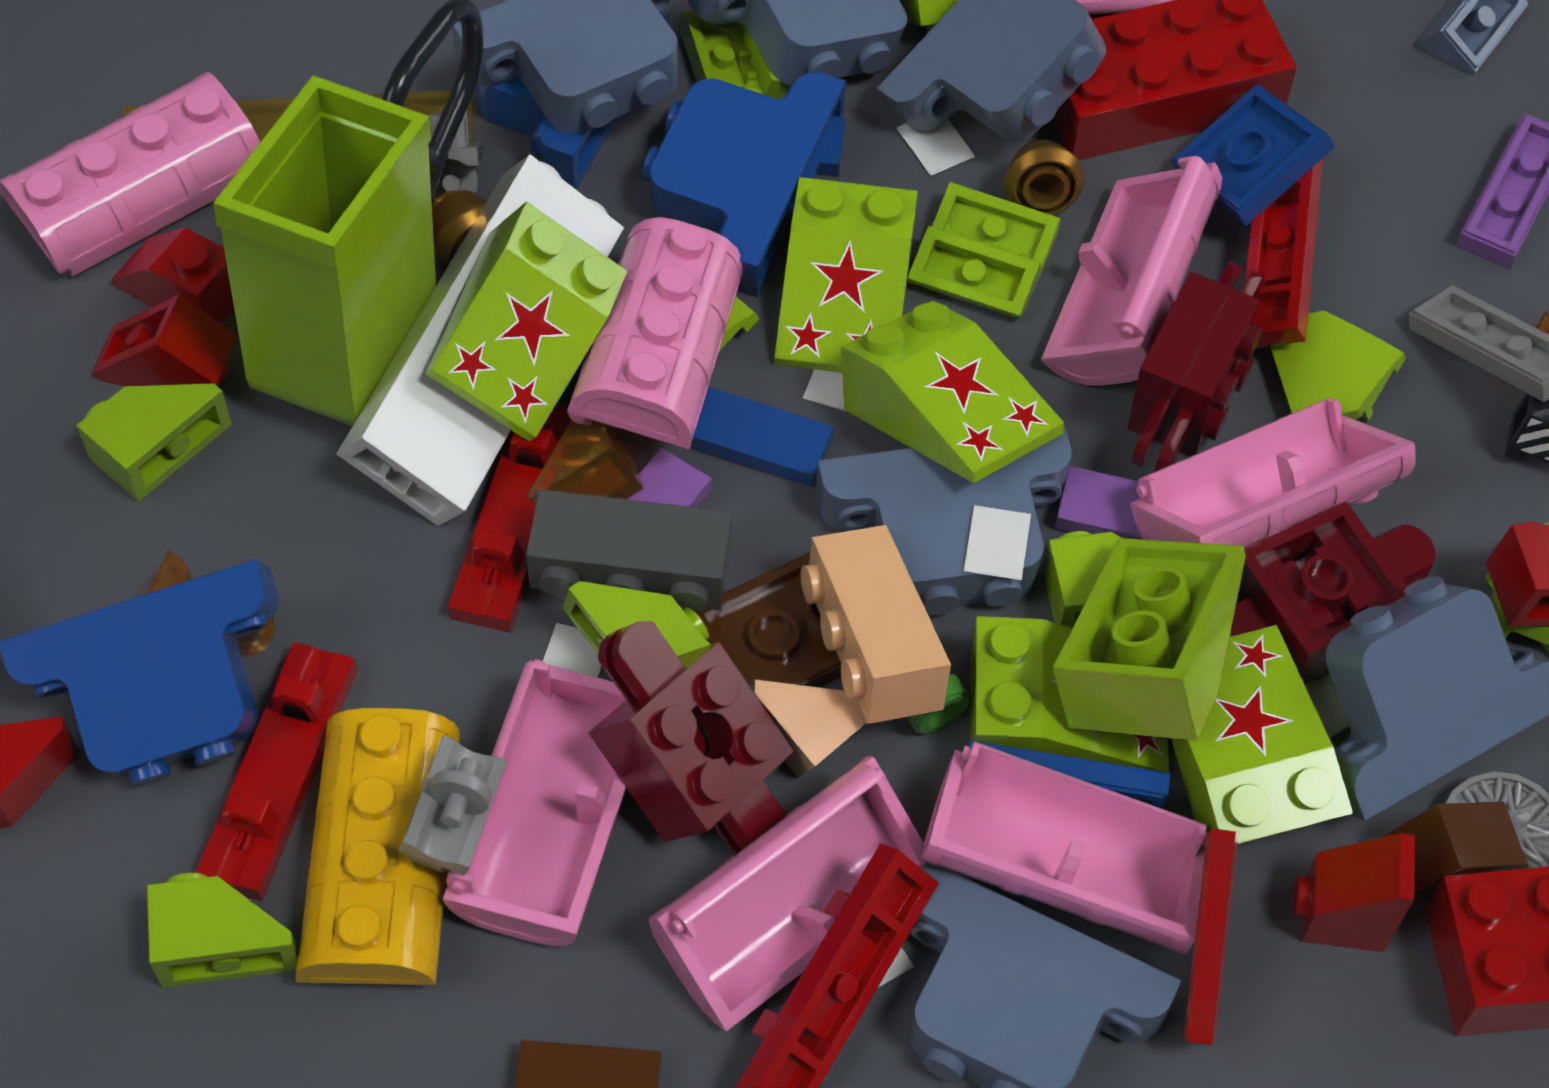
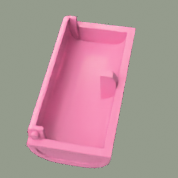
M205 72L194 78L191 82L145 106L142 105L132 110L129 114L80 140L77 139L65 145L57 152L14 174L0 179V193L57 272L63 275L68 273L71 277H74L215 201L256 149L260 141L248 118L213 74Z
M1198 156L1179 158L1178 164L1181 167L1180 169L1116 181L1091 242L1083 243L1080 247L1078 254L1081 266L1041 358V361L1055 374L1068 381L1085 386H1103L1138 380L1140 367L1177 298L1192 257L1199 246L1200 237L1214 202L1217 200L1222 188L1223 177L1215 162L1206 164Z
M663 217L650 218L633 226L627 237L618 265L627 270L626 276L608 319L587 352L567 412L569 417L578 424L591 426L592 420L690 450L743 274L742 263L738 248L720 234L675 219Z
M1327 398L1139 478L1136 492L1140 499L1131 502L1130 506L1136 526L1144 540L1244 545V548L1345 501L1348 504H1360L1373 500L1378 496V490L1399 482L1412 474L1416 464L1415 443L1341 415L1342 407L1339 401Z
M538 659L525 663L491 755L505 759L507 763L473 860L465 876L449 870L446 878L447 888L443 901L447 908L459 918L486 930L548 946H566L574 943L626 790V786L588 734L589 731L625 701V698L613 681L547 665Z
M973 741L971 747L965 745L962 752L955 750L933 808L920 860L934 866L939 865L1002 888L1006 892L1018 896L1022 895L1083 917L1084 920L1108 926L1184 955L1195 941L1207 832L1206 824Z
M866 756L803 805L796 807L788 813L783 820L735 856H731L720 864L715 871L683 895L649 917V925L660 949L692 999L717 1026L728 1031L805 971L835 920L832 915L824 913V909L836 889L851 893L880 843L898 849L922 869L926 863L920 860L923 841L874 756Z

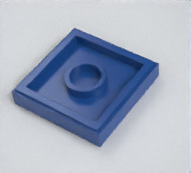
M1256 84L1170 161L1175 169L1181 168L1178 164L1179 158L1198 156L1206 164L1215 162L1223 177L1222 188L1215 203L1243 225L1247 226L1332 151L1335 146L1329 134L1259 84Z

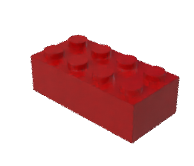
M1174 0L1092 19L1106 44L1105 57L1098 65L1092 77L1083 82L1058 108L1052 120L1065 149L1072 152L1079 160L1202 132L1256 84H1259L1287 104L1297 66L1263 0Z
M1549 867L1443 876L1425 906V911L1455 1036L1549 1028Z

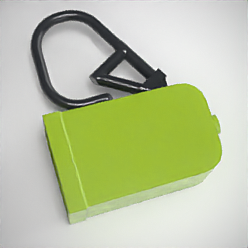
M450 0L436 11L397 63L386 85L382 99L313 75L213 202L216 225L221 228L245 374L250 388L353 426L436 287L431 198L475 90L483 56L482 19L477 7L471 1ZM460 21L462 28L460 64L451 93L431 138L430 116L403 106L419 71L451 28Z

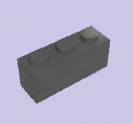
M539 489L526 554L530 588L542 589L550 595L566 597L568 588L578 581L671 595L682 609L689 607L694 612L704 609L722 611L732 547V511Z

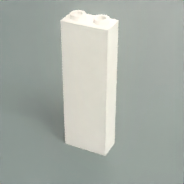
M531 154L514 165L500 178L484 208L473 223L336 453L437 526L466 511L511 430L425 374L489 233L526 201L607 257L624 229L621 224L607 214L602 205L583 196L561 179L559 173L552 166L538 161Z

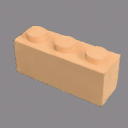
M882 525L812 537L809 565H804L801 568V584L804 597L808 604L816 603L821 614L820 625L824 644L828 651L836 650L841 661V679L844 691L849 699H857L867 724L944 710L951 663L887 526Z

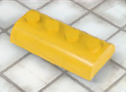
M403 708L348 709L336 713L328 719L296 969L297 983L436 985L444 907L443 896L445 894L447 872L441 873L413 862L409 854L399 851L439 741L444 735L456 740L458 743L460 742V730L453 721L429 711Z

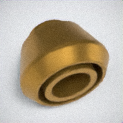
M1036 140L1027 143L1015 154L1005 175V193L1010 202L1050 215H1056L1067 210L1077 201L1083 191L1085 175L1079 159L1072 152L1053 141Z
M452 190L442 194L432 204L434 255L440 263L444 265L450 264L473 223L484 208L487 199L470 190Z

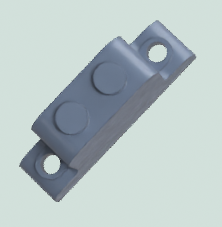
M507 0L480 11L483 25V56L476 85L492 87L510 80L523 82L551 125L559 132L565 134H578L591 128L605 126L619 116L645 105H653L660 102L676 89L678 85L677 37L663 17L672 9L674 0ZM460 21L452 27L458 65L460 64L462 51V28Z
M688 0L694 13L706 22L714 24L738 22L746 26L772 74L781 82L793 85L798 78L811 72H821L839 78L860 73L873 74L881 71L890 64L907 23V14L899 0Z
M959 0L877 89L897 117L915 131H931L943 124L952 113L964 110L1006 141L1021 142L1032 137L1043 125L1047 124L1069 96L1083 82L1092 77L1098 65L1105 57L1106 44L1085 7L1076 0Z
M1064 428V434L974 484L912 448L818 460L816 495L820 515L826 525L841 532L886 525L928 615H942L955 610L957 607L984 603L993 607L1007 606L1029 595L1036 586L1044 543L1035 507L1050 505L1062 496L1072 450L1067 430ZM974 505L1031 514L1022 581L964 572Z
M1438 576L1424 578L1407 586L1404 589L1405 596L1388 606L1371 607L1354 615L1350 620L1351 626L1337 633L1329 642L1326 650V664L1351 729L1348 740L1334 749L1353 812L1349 814L1350 816L1366 821L1549 715V661L1534 658L1530 648L1509 650L1493 603L1484 592L1445 584L1443 578Z
M925 863L922 870L939 884L912 928L911 934L921 944L941 953L915 1005L910 1040L916 1054L923 1059L924 1067L932 1074L954 1083H958L963 1079L980 1088H1071L1096 1035L1105 1032L1120 1040L1136 1043L1150 1040L1158 1034L1182 980L939 865L934 866Z

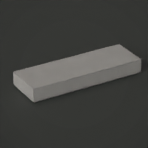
M1451 285L1408 313L1411 331L1542 402L1549 399V335L1454 285Z

